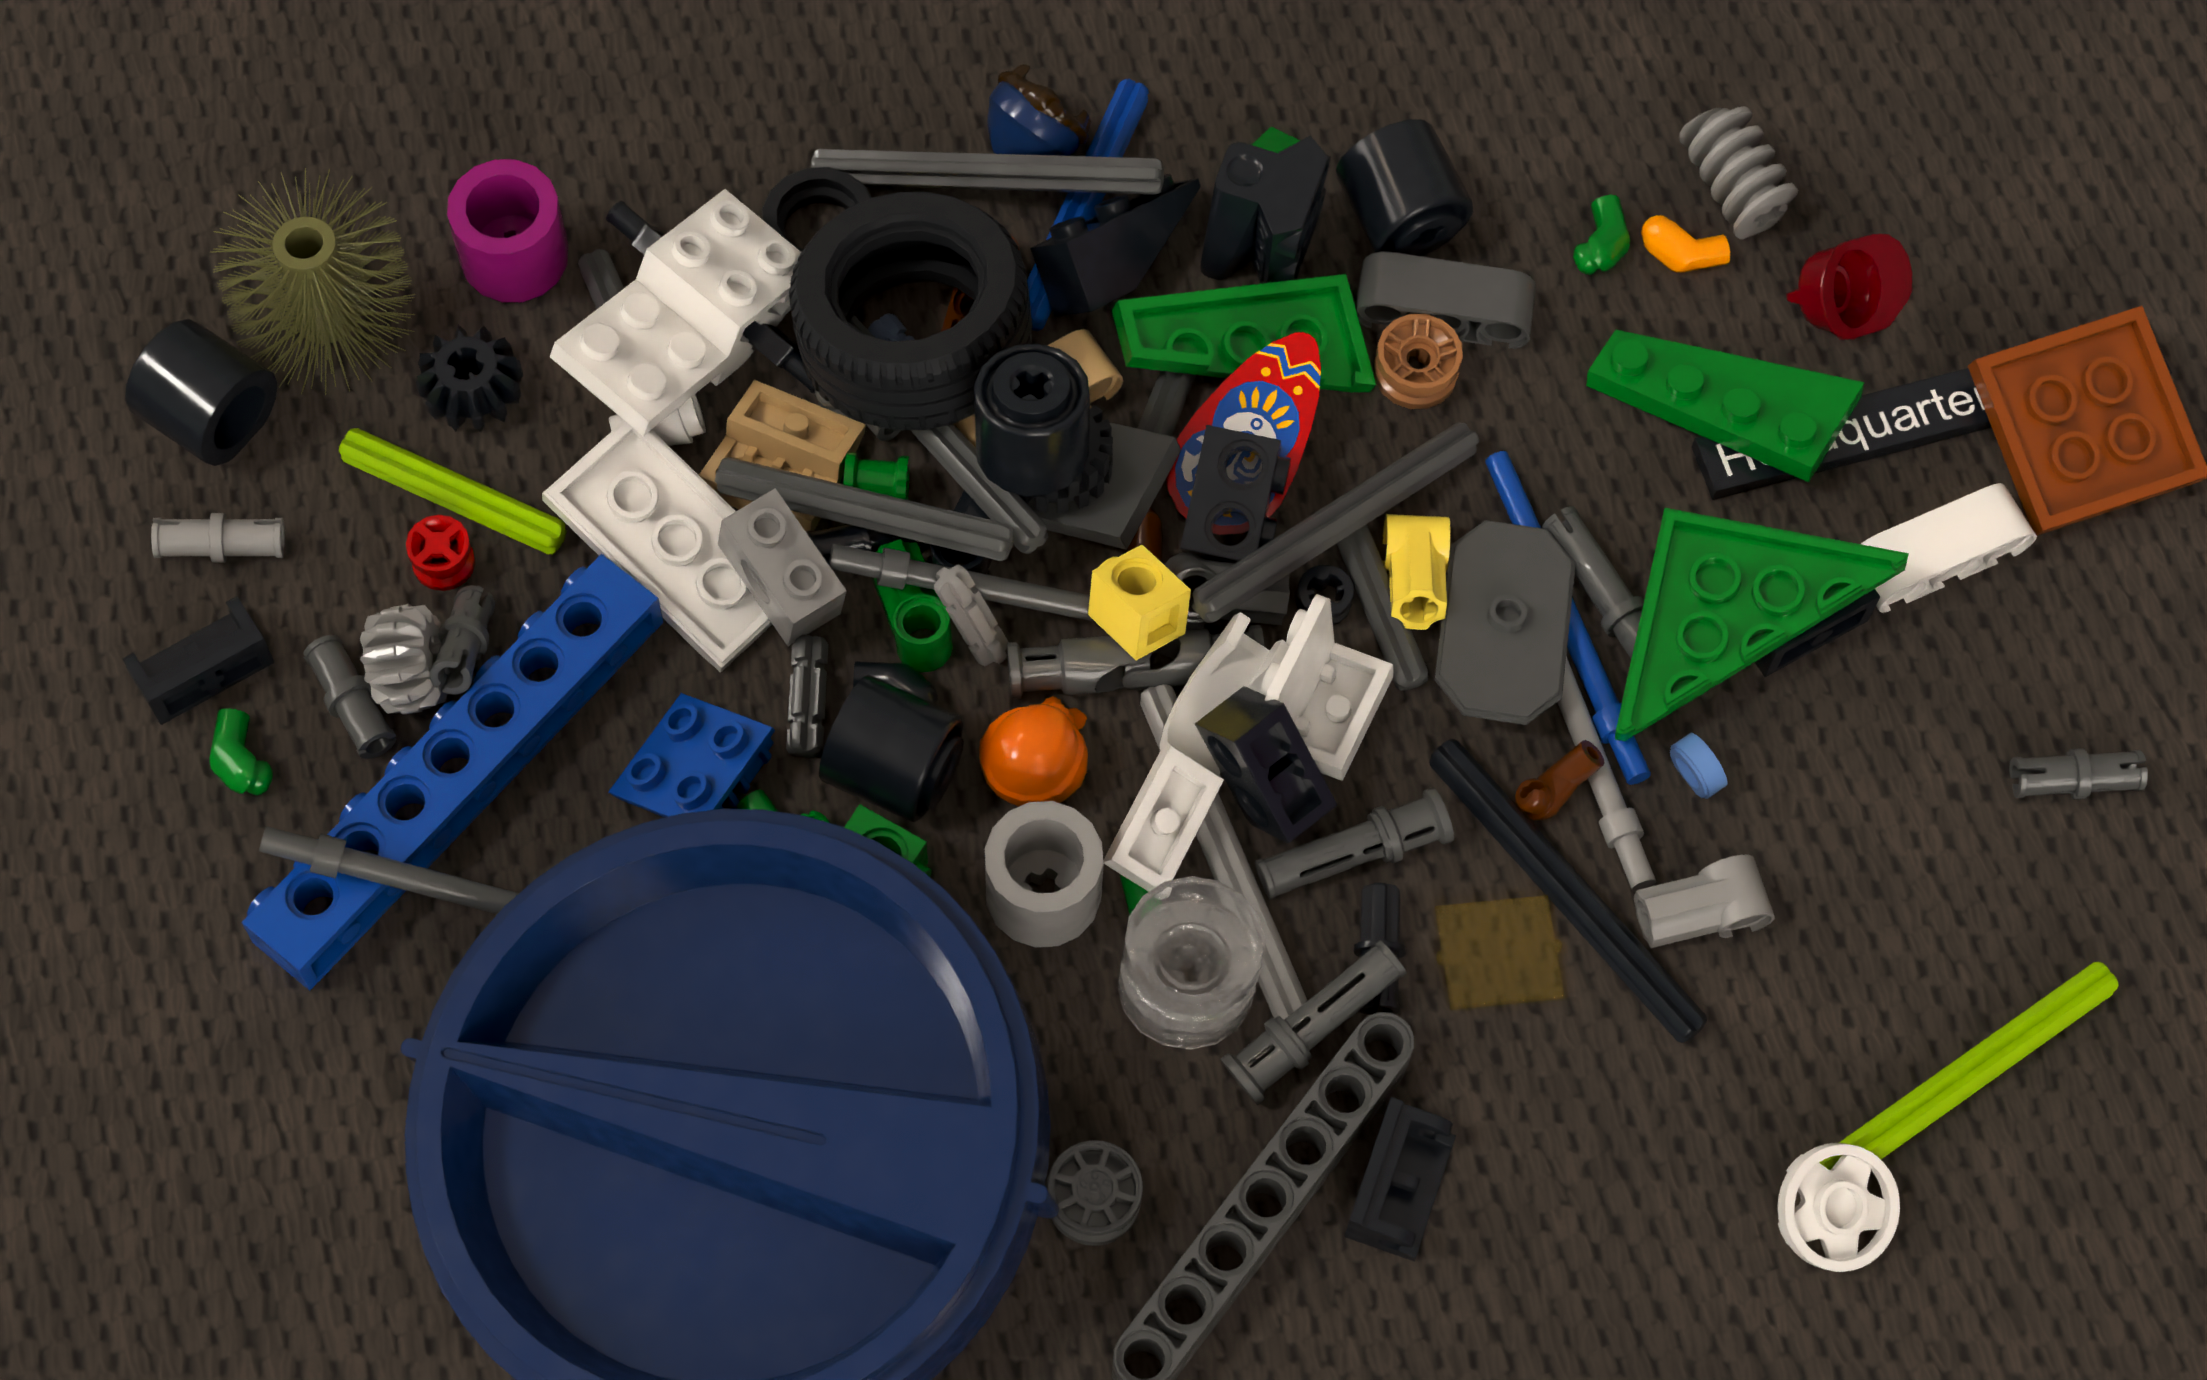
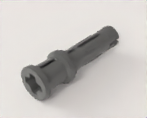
M1432 787L1423 791L1421 799L1390 810H1387L1384 806L1374 808L1372 813L1367 815L1366 822L1315 839L1264 859L1255 860V867L1268 899L1271 900L1283 893L1329 878L1379 858L1385 863L1390 861L1393 864L1403 859L1404 852L1437 840L1443 845L1454 841V832L1446 806L1438 791Z
M1379 940L1371 950L1339 976L1331 980L1322 990L1285 1020L1280 1016L1275 1019L1271 1017L1264 1023L1265 1032L1235 1056L1227 1053L1220 1060L1258 1106L1265 1100L1264 1092L1294 1067L1302 1070L1309 1064L1308 1060L1312 1058L1309 1051L1345 1021L1353 1017L1361 1008L1399 977L1402 978L1406 975L1407 972L1392 951Z

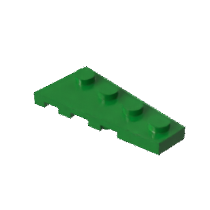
M1346 274L1118 300L1112 309L1126 367L1227 378L1250 356L1273 341L1295 332H1305L1315 338L1319 347L1321 363L1320 389L1342 392H1371L1376 386Z
M1615 329L1589 368L1586 386L1799 479L1810 482L1861 399L1865 382Z

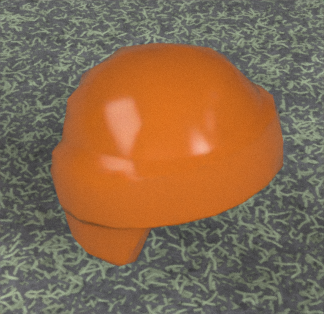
M1054 696L1046 698L1041 704L1017 707L1000 715L988 726L980 740L979 760L987 784L997 796L1018 807L1028 802L1054 801L1060 803L1066 800L1081 787L1087 773L1088 750L1084 737L1079 731L1084 727L1087 716L1077 708H1066L1061 703V700Z

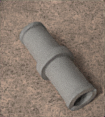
M211 513L210 519L153 518L151 544L154 558H162V556H210L212 563H225L227 556L284 557L285 525L283 518L227 519L226 513Z

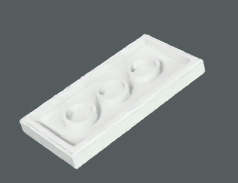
M624 420L542 493V501L598 555L603 554L659 598L662 618L720 673L772 625L718 546L721 521L736 511L653 430L642 436Z

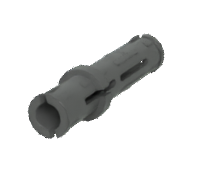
M1573 506L1561 509V514L1565 520L1561 523L1558 516L1554 513L1544 522L1542 529H1548L1576 563L1574 575L1602 615L1601 627L1608 637L1616 636L1630 659H1632L1644 600L1641 596L1634 597L1580 518L1577 509Z

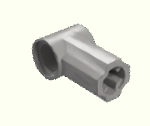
M1736 855L1721 859L1703 868L1696 876L1639 889L1634 895L1636 916L1643 937L1648 942L1650 948L1718 932L1722 938L1733 937L1732 930L1750 926L1752 932L1758 931L1771 924L1775 919L1755 859L1751 855Z

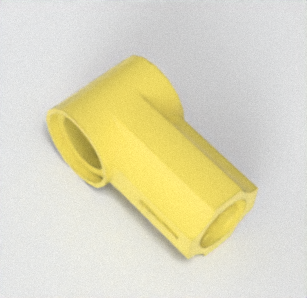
M1386 514L1383 544H1387L1386 560L1383 561L1386 571H1389L1391 617L1399 619L1406 629L1427 630L1434 622L1445 619L1446 572L1450 554L1449 517Z

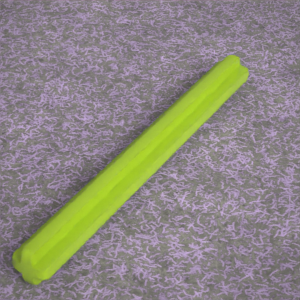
M2093 962L1839 1143L1862 1147L1883 1159L2112 996L2119 986L2117 978L2104 963ZM1842 1155L1826 1158L1819 1163L1831 1170Z

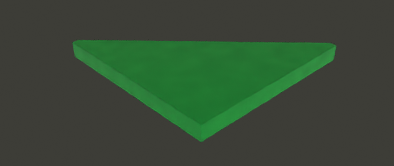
M1664 508L1616 727L1615 740L1625 742L1905 571L1909 553Z

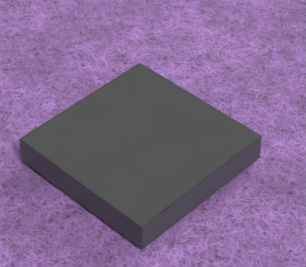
M1110 422L1112 427L1111 437H1113L1112 475L1109 484L1104 482V492L1098 499L1089 493V505L1081 509L1078 508L1074 500L1069 501V512L1057 513V503H1048L1047 512L1037 511L1036 499L1033 497L1028 505L1046 524L1048 531L1127 550L1180 454L1181 448L1175 437Z

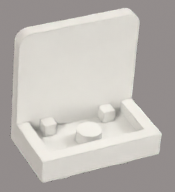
M1317 594L1307 611L1299 609L1295 614L1287 634L1286 642L1289 648L1281 664L1273 662L1269 666L1263 678L1260 693L1266 695L1265 701L1275 699L1285 704L1320 773L1343 781L1394 676L1393 664L1335 643L1330 599Z

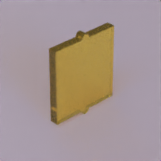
M1548 895L1435 906L1441 951L1437 953L1436 962L1444 966L1450 1010L1564 999L1558 953L1561 952L1562 942L1554 937Z

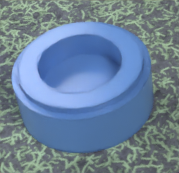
M1689 733L1671 745L1670 756L1672 762L1696 795L1708 799L1727 786V777L1720 762L1707 744L1696 734Z

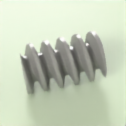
M1746 106L1737 107L1732 110L1728 108L1708 110L1685 124L1679 133V142L1684 147L1689 148V159L1697 167H1700L1702 181L1711 186L1712 198L1719 205H1723L1722 215L1730 224H1734V235L1739 239L1748 238L1773 227L1782 218L1787 210V205L1798 193V188L1793 183H1786L1776 187L1786 176L1787 170L1782 164H1772L1765 167L1774 158L1775 150L1769 144L1755 147L1763 138L1764 132L1758 125L1744 128L1752 119L1753 114Z

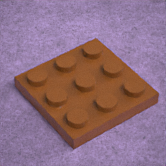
M2143 306L1975 359L1968 365L2030 526L2037 536L2202 482L2207 478V464Z

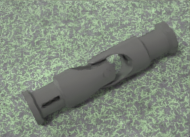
M1250 625L1248 632H1244V634L1265 647L1261 626ZM1207 628L1186 630L1184 635L1153 651L1174 660L1166 666L1154 670L1150 669L1152 652L1136 661L1111 636L1061 639L1058 646L1020 648L1017 642L1007 643L1011 699H1021L1024 692L1062 689L1065 695L1111 692L1121 688L1141 690L1162 684L1172 687H1184L1220 634H1210Z

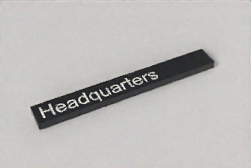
M2161 350V353H2162V355H2163V358H2164V360H2165V363H2166L2167 368H2168V370H2169V373H2170V375H2171L2172 372H2171L2170 367H2169V365H2168V363H2167V361H2166V359H2165V357H2164V354H2163V352H2162V350ZM1969 368L1862 395L1815 473L1992 428ZM1703 436L1695 438L1691 447L1712 500L1797 478Z

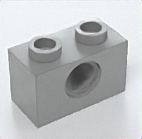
M776 488L721 521L718 546L787 646L793 644L799 636L811 633L841 614L847 590Z

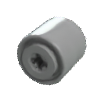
M1054 801L1028 802L1008 811L992 828L985 846L986 906L996 926L1011 939L1035 948L1060 946L1079 937L1094 921L1102 897L1104 863L1102 841L1092 822L1075 808ZM1046 878L1055 881L1054 893H1036L1028 885L1030 882L1041 885Z

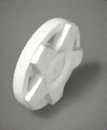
M1844 1143L1820 1145L1797 1157L1786 1170L1787 1174L1781 1185L1778 1198L1779 1222L1777 1224L1786 1244L1807 1263L1830 1271H1852L1873 1262L1891 1242L1900 1215L1899 1192L1888 1167L1872 1152L1859 1146ZM1842 1155L1831 1170L1819 1163L1826 1158ZM1871 1171L1878 1180L1883 1199L1869 1193L1867 1190ZM1798 1191L1801 1197V1201L1795 1207V1199ZM1865 1230H1877L1872 1240L1858 1252L1860 1233ZM1820 1239L1826 1258L1815 1253L1806 1242Z

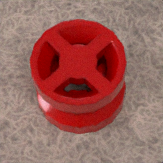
M434 515L425 517L417 522L409 531L406 540L407 554L412 563L414 575L421 584L432 590L446 591L455 589L468 580L474 570L475 557L473 548L470 545L468 532L461 522L451 516ZM433 558H445L448 561L431 563Z

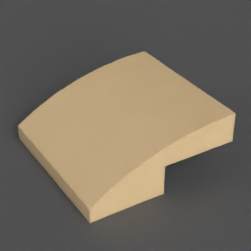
M754 380L727 418L726 436L699 476L730 506L741 509L753 501L722 494L717 490V483L715 482L716 471L721 460L727 457L840 483L844 475L847 452H856L864 436L866 424L844 415L836 414L834 411ZM792 511L805 531H814L821 517Z

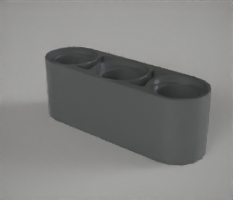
M1377 252L1366 256L1362 262L1356 312L1359 323L1367 328H1372V323L1389 325L1393 320L1408 314H1428L1440 318L1450 325L1457 333L1460 341L1492 346V341L1509 343L1508 348L1517 349L1527 345L1530 340L1536 282L1531 276L1511 269L1395 252Z

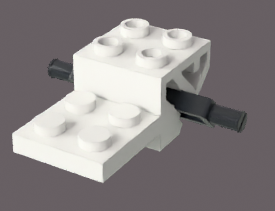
M726 189L722 190L667 234L647 223L630 209L624 201L617 202L606 216V221L631 240V244L644 254L637 277L632 283L555 341L550 354L551 359L642 436L657 426L710 381L715 386L724 381L754 352L753 346L776 366L788 371L806 386L811 393H815L812 381L809 380L804 370L798 345L777 328V325L791 309L789 302L791 276L793 275L795 265L798 263L801 251Z

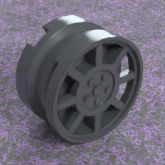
M1098 1140L1084 1141L1065 1150L1054 1162L1048 1177L1047 1190L1059 1206L1058 1214L1051 1219L1063 1235L1077 1243L1099 1246L1116 1241L1133 1227L1141 1208L1143 1182L1140 1170L1134 1159L1117 1145Z

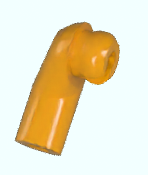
M1663 215L1650 217L1642 226L1641 235L1645 248L1668 269L1674 272H1687L1725 265L1730 262V248L1725 235L1694 239L1676 222Z

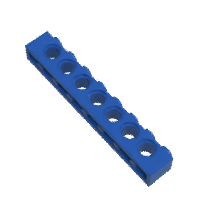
M600 554L588 568L583 566L575 570L564 583L558 599L545 612L537 611L525 621L518 633V640L501 657L498 655L493 656L481 666L474 678V685L457 702L454 700L449 701L437 711L430 723V730L413 747L406 746L393 756L385 769V776L368 793H359L347 803L341 812L339 823L327 835L347 840L345 847L359 851L375 850L379 852L378 856L428 868L663 624L659 598L603 554ZM593 623L600 626L597 631L588 636L580 637L571 634L581 624ZM547 667L557 670L551 678L545 681L535 682L528 679L529 675L539 668ZM506 712L513 715L510 721L503 726L488 727L483 725L487 718L495 713ZM452 758H465L469 760L467 765L456 773L448 774L439 771L441 766ZM416 803L424 806L420 814L412 819L398 820L394 818L397 811L407 804ZM295 861L294 869L276 887H268L256 896L248 908L247 917L241 923L255 946L310 991L406 890L342 873H337L336 879L310 872L311 865ZM318 897H330L333 899L326 911L318 915L303 914L306 905L313 899Z

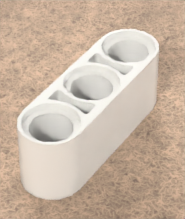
M2003 483L1990 485L1880 532L1861 544L1909 553L1905 571L1875 588L1880 595L1876 607L1882 613L1891 611L1889 604L1903 598L1906 603L1930 594L1945 587L1942 581L1957 575L1962 580L1999 564L1996 558L2009 552L2015 557L2029 548L2036 540L2037 535Z

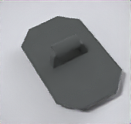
M1485 520L1451 544L1446 580L1447 608L1445 619L1441 621L1434 680L1463 716L1527 725L1562 699L1576 563L1548 529Z

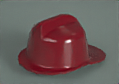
M1870 234L1842 242L1836 247L1816 252L1805 261L1801 269L1798 289L1786 294L1787 301L1799 304L1806 321L1821 330L1831 331L1840 340L1855 339L1884 330L1892 324L1910 298L1912 292V268L1909 256L1900 241L1889 234Z

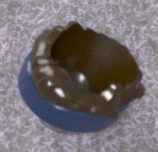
M1026 64L1018 66L1013 71L1000 73L998 85L989 97L987 117L988 133L994 154L1072 156L1080 144L1086 143L1089 138L1088 131L1091 119L1085 110H1082L1079 115L1074 116L1062 107L1061 101L1052 89L1027 81L1026 74L1031 67Z

